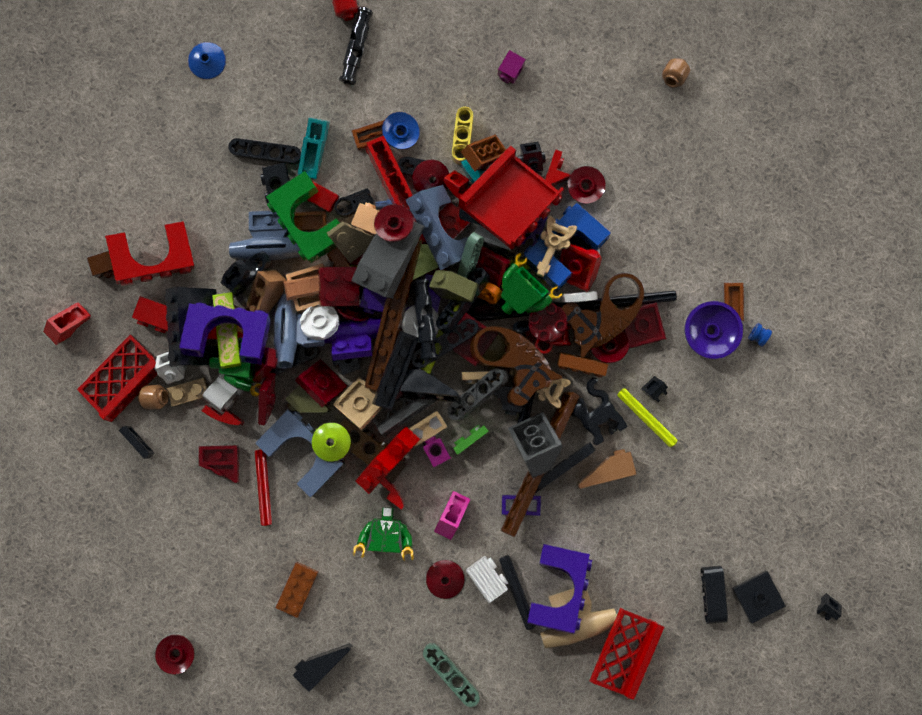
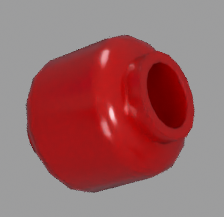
M332 0L336 17L344 21L354 19V15L358 13L357 0Z

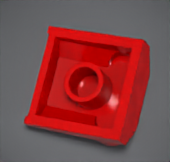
M570 244L568 249H562L559 262L572 272L567 283L586 292L590 290L596 280L601 264L599 252L594 249L586 250Z

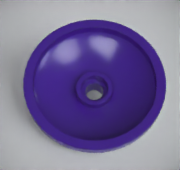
M719 301L705 302L695 307L688 315L684 328L685 338L690 348L698 355L709 359L723 358L730 355L739 346L743 336L742 321L738 313L731 306ZM708 328H712L714 330V333L712 335L708 333Z

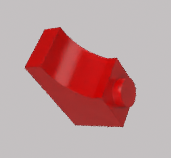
M77 302L47 319L43 332L55 345H58L71 337L77 328L90 319L91 315Z

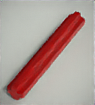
M260 449L255 450L260 521L262 526H268L272 524L267 458L266 453Z

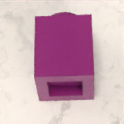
M509 50L498 68L497 75L500 76L499 79L505 83L511 82L514 84L525 66L526 59Z
M434 436L425 441L426 445L423 448L433 467L451 458L441 438L436 439ZM433 445L441 447L442 452L439 456L431 454V447Z

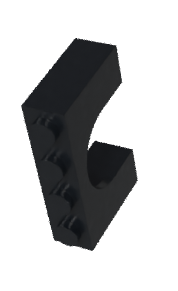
M192 287L166 289L168 360L170 367H210V358L219 357L218 346H205L203 357L183 355L179 348L189 303H204L214 307L213 295L217 294L216 289Z

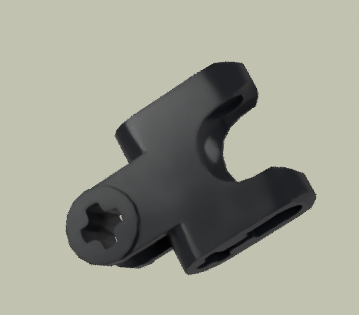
M262 251L253 255L245 262L243 260L234 262L223 274L220 283L233 293V298H236L247 290V287L255 280L258 271H266L270 267L271 260ZM259 259H262L263 265L261 267L258 265Z

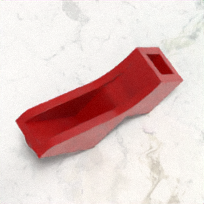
M406 426L373 459L355 482L370 494L420 441V438Z

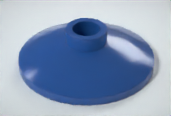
M204 42L191 50L188 64L190 70L197 77L212 79L223 71L226 58L223 50L218 45ZM204 56H208L207 61L202 60Z
M392 113L383 123L382 134L387 143L393 148L400 150L408 149L419 138L420 130L418 123L407 113ZM401 130L403 135H398L396 131Z

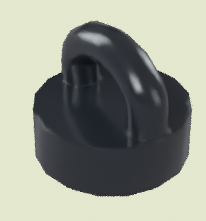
M518 321L514 323L513 331L526 339L531 336L529 322Z

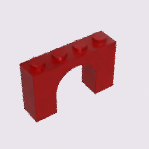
M184 221L164 225L169 253L163 262L154 266H145L133 259L129 251L125 232L105 236L117 285L129 286L133 284V281L138 280L148 282L152 281L153 277L158 276L160 278H168L173 273L178 272L181 275L191 273V270L194 269V262Z

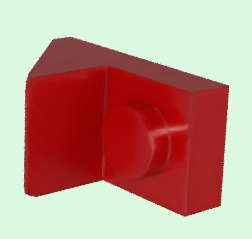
M556 149L545 178L552 186L568 180L571 176L568 173L557 170H561L564 159L561 158L563 152Z

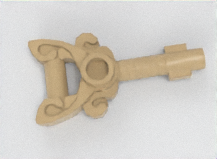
M552 216L548 217L546 231L541 233V240L544 241L548 249L542 262L540 261L537 266L538 276L544 277L545 273L548 274L551 267L549 264L555 251L569 248V240L575 234L577 226L572 225L567 228L555 223L556 221ZM552 230L555 231V232L561 233V234H563L564 236L561 237V236H558V235H556V234H553V233H552Z
M510 369L509 374L513 375V370ZM563 378L552 380L548 388L536 391L539 393L538 400H547L549 404L559 409L561 407L559 398L563 389L571 384L570 380ZM553 384H556L557 386L554 390L553 395L551 396L550 387Z

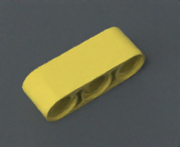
M461 107L456 113L452 159L458 165H461V162L466 159L464 157L458 158L455 154L458 151H462L468 144H471L473 112L469 107ZM466 114L470 118L467 121H462L460 116ZM466 133L468 137L462 140L458 138V135Z

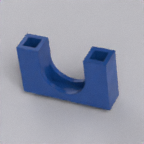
M578 203L573 207L569 206L563 212L564 216L560 220H555V223L567 228L572 225L577 226L573 236L580 238L591 249L596 251L609 239L611 234L610 231ZM552 230L553 234H556L558 236H564L563 234ZM541 235L537 239L538 242L534 246L530 245L524 252V260L527 257L526 264L536 273L538 272L537 266L540 261L542 262L548 249L544 241L541 240ZM553 255L549 264L551 267L548 274L545 273L544 277L541 278L552 288L558 287L554 289L558 291L570 279L572 272Z

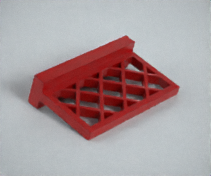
M130 334L77 390L97 410L98 415L103 420L112 422L136 398L143 386L148 385L158 375L155 370L156 359ZM131 341L135 344V353H127V345ZM146 355L150 360L144 366H139V356ZM126 356H135V366H126ZM116 357H122V367H113V360ZM134 369V377L131 380H126V370ZM103 370H109L108 381H100V373ZM113 370H121V380H113ZM113 383H121V390L117 394H112ZM90 384H95V395H89L85 391ZM100 384H108V394H99ZM99 397H107V405L103 409L99 406Z
M620 608L589 681L634 700L662 635L664 626L652 619H647ZM625 614L630 617L631 623L623 627L621 621ZM642 622L647 623L645 630L639 633L636 625ZM633 627L635 636L627 639L624 631ZM621 633L624 641L615 645L613 640L616 635ZM637 640L639 643L637 649L631 651L629 643ZM626 646L628 653L619 657L617 649ZM614 652L616 659L607 663V654ZM630 658V666L623 669L621 662ZM618 664L620 672L611 676L609 668ZM606 670L608 678L602 681L597 680L599 673ZM622 676L623 682L621 687L618 688L613 680Z

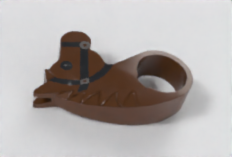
M621 273L611 277L604 286L599 309L596 313L590 310H581L574 302H566L561 309L566 314L567 322L573 328L574 342L581 346L580 356L582 358L590 349L599 347L620 334L636 317L644 298V287L636 276ZM618 278L630 279L635 283L638 290V296L634 304L623 308V310L617 308L609 297L610 286Z
M491 326L480 330L472 338L470 350L477 363L485 367L513 370V388L507 394V401L513 406L525 405L535 391L548 388L552 380L562 379L561 375L551 370L543 354L529 340L513 330ZM483 333H495L506 344L504 350L506 353L496 362L485 360L478 352L477 343Z

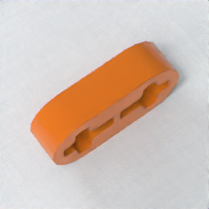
M488 282L478 297L491 304H496L502 298V291L498 286Z

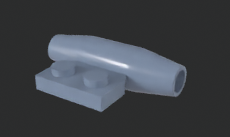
M271 211L249 212V231L253 238L230 243L229 254L234 259L248 260L253 255L264 251L270 260H286L300 257L298 253L300 248L297 244L293 245L288 237H285L288 229L285 228L283 230L277 221L280 217L276 212L273 214Z
M283 294L278 301L274 320L273 341L274 349L276 350L275 358L278 359L277 366L284 369L292 367L297 344L305 348L324 346V340H312L304 335L300 325V318L303 313L297 315L294 301H287L286 294Z

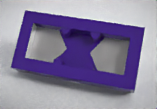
M502 495V515H508L517 495ZM533 496L525 515H541V496Z

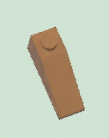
M276 270L258 271L245 310L252 312L261 310L268 314L282 296L284 281L287 280Z
M625 449L613 451L614 455L606 458L577 483L578 488L581 489L637 475L631 452H625Z

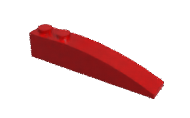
M384 135L367 142L366 152L391 203L405 206L411 212L406 199L413 195ZM423 234L419 238L422 243L426 241Z
M140 296L132 318L137 319V324L145 327H148L149 324L156 326L154 330L166 334V331H168L166 320L167 306ZM216 327L209 333L208 340H217ZM238 332V337L243 338V333Z

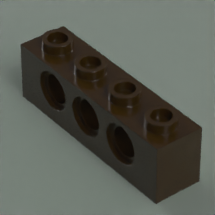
M344 418L340 424L348 431L350 436L353 432L360 434L359 442L354 443L351 441L349 451L368 465L388 446L384 441L379 443L375 440L374 437L376 435L368 429L365 431L360 430L347 418ZM372 443L375 445L376 451L374 454L366 452L367 444ZM404 457L385 478L394 483L407 466L406 458Z

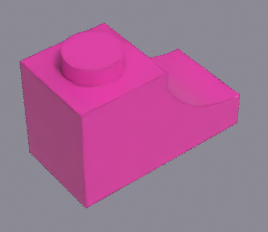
M453 491L434 532L451 540L461 522L470 499Z

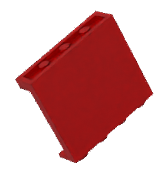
M510 145L459 198V207L512 250L516 245L519 247L524 242L525 235L528 232L532 233L537 228V222L541 218L544 220L551 212L550 208L553 205L557 206L562 201L564 188L561 187L557 190L517 158L515 156L516 149Z

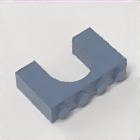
M440 185L420 191L406 199L416 222L425 226L422 234L440 270L461 262L469 236L455 240L443 229L439 220L438 210L451 203L444 186Z
M287 410L255 444L270 457L285 442L294 437H302L312 444V437L316 429L309 423L306 425L301 420L303 417L297 411ZM316 455L313 467L297 485L309 497H313L345 464L342 461L344 457L338 461L329 462L322 460Z

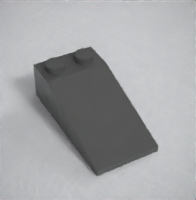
M414 222L411 233L403 240L397 242L385 241L376 233L361 258L351 281L384 297L393 298L425 226ZM393 224L392 228H396L398 224Z

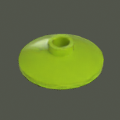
M337 423L321 425L316 429L312 437V448L315 454L322 460L329 462L342 459L348 453L351 446V438L348 431ZM329 438L333 439L334 444L332 446H329L327 444V440Z

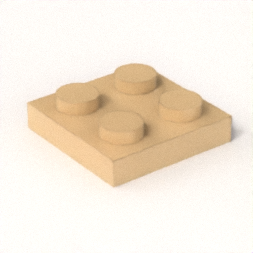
M358 377L333 403V406L362 430L382 408L372 404L377 391L364 388L365 381Z

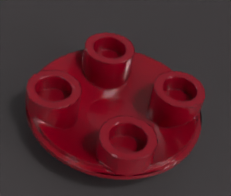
M550 303L541 311L531 313L529 316V329L533 336L540 341H556L562 337L567 329L568 322L565 312L553 303Z

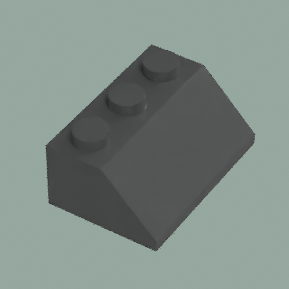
M541 412L509 427L512 439L532 478L551 470L563 446L545 414Z

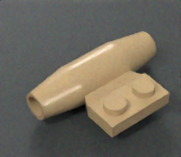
M574 588L549 596L551 606L561 607L566 605L574 595ZM583 591L581 598L585 599L583 611L579 610L578 618L581 619L579 631L575 630L574 634L553 629L543 631L540 634L545 649L570 645L600 635L611 629L617 616L615 609L591 612L592 602L588 591Z

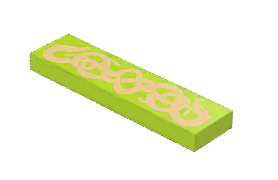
M233 293L213 295L214 307L222 305L229 309H235ZM224 323L216 326L221 369L241 366L237 325Z

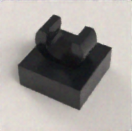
M654 376L641 390L648 397L659 402L658 396L662 393L667 395L666 389L668 386Z
M826 593L822 596L821 604L817 607V614L825 611L826 621L831 618L837 620L842 616V605Z

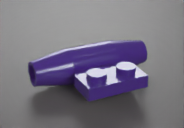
M368 318L366 321H339L337 331L331 337L324 340V344H332L333 361L372 356L371 340L377 338L381 318Z

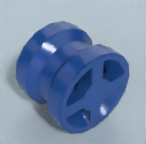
M757 323L748 339L756 341L759 346L763 347L769 340L772 330L764 329L762 324Z

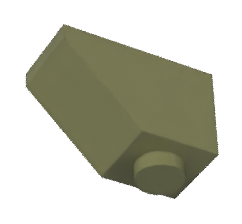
M436 270L429 287L440 298L472 302L478 284L452 271Z
M300 385L286 398L289 402L287 406L293 412L329 413L331 411L327 405L322 408Z

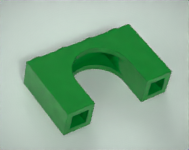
M304 171L266 197L269 200L267 206L273 214L276 212L280 217L277 219L283 230L287 228L290 232L287 236L292 244L299 246L300 250L298 253L304 261L308 260L312 264L337 247L327 232L340 223L336 218L315 232H304L296 228L294 222L296 209L301 203L319 192Z

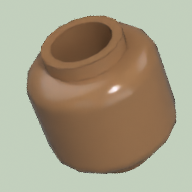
M671 59L662 73L665 84L669 87L682 86L689 76L690 67L683 59Z
M161 385L143 386L138 394V401L146 410L162 409L169 400L167 390Z

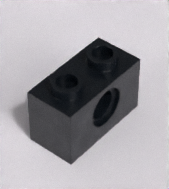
M285 163L262 168L263 174H260L263 186L266 185L267 192L264 195L267 204L269 200L266 196L275 191L273 190V185L280 182L281 186L290 181Z

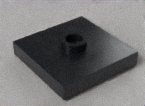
M764 571L732 588L751 624L786 607L768 571Z

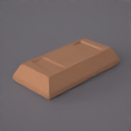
M318 275L284 281L287 301L319 295Z

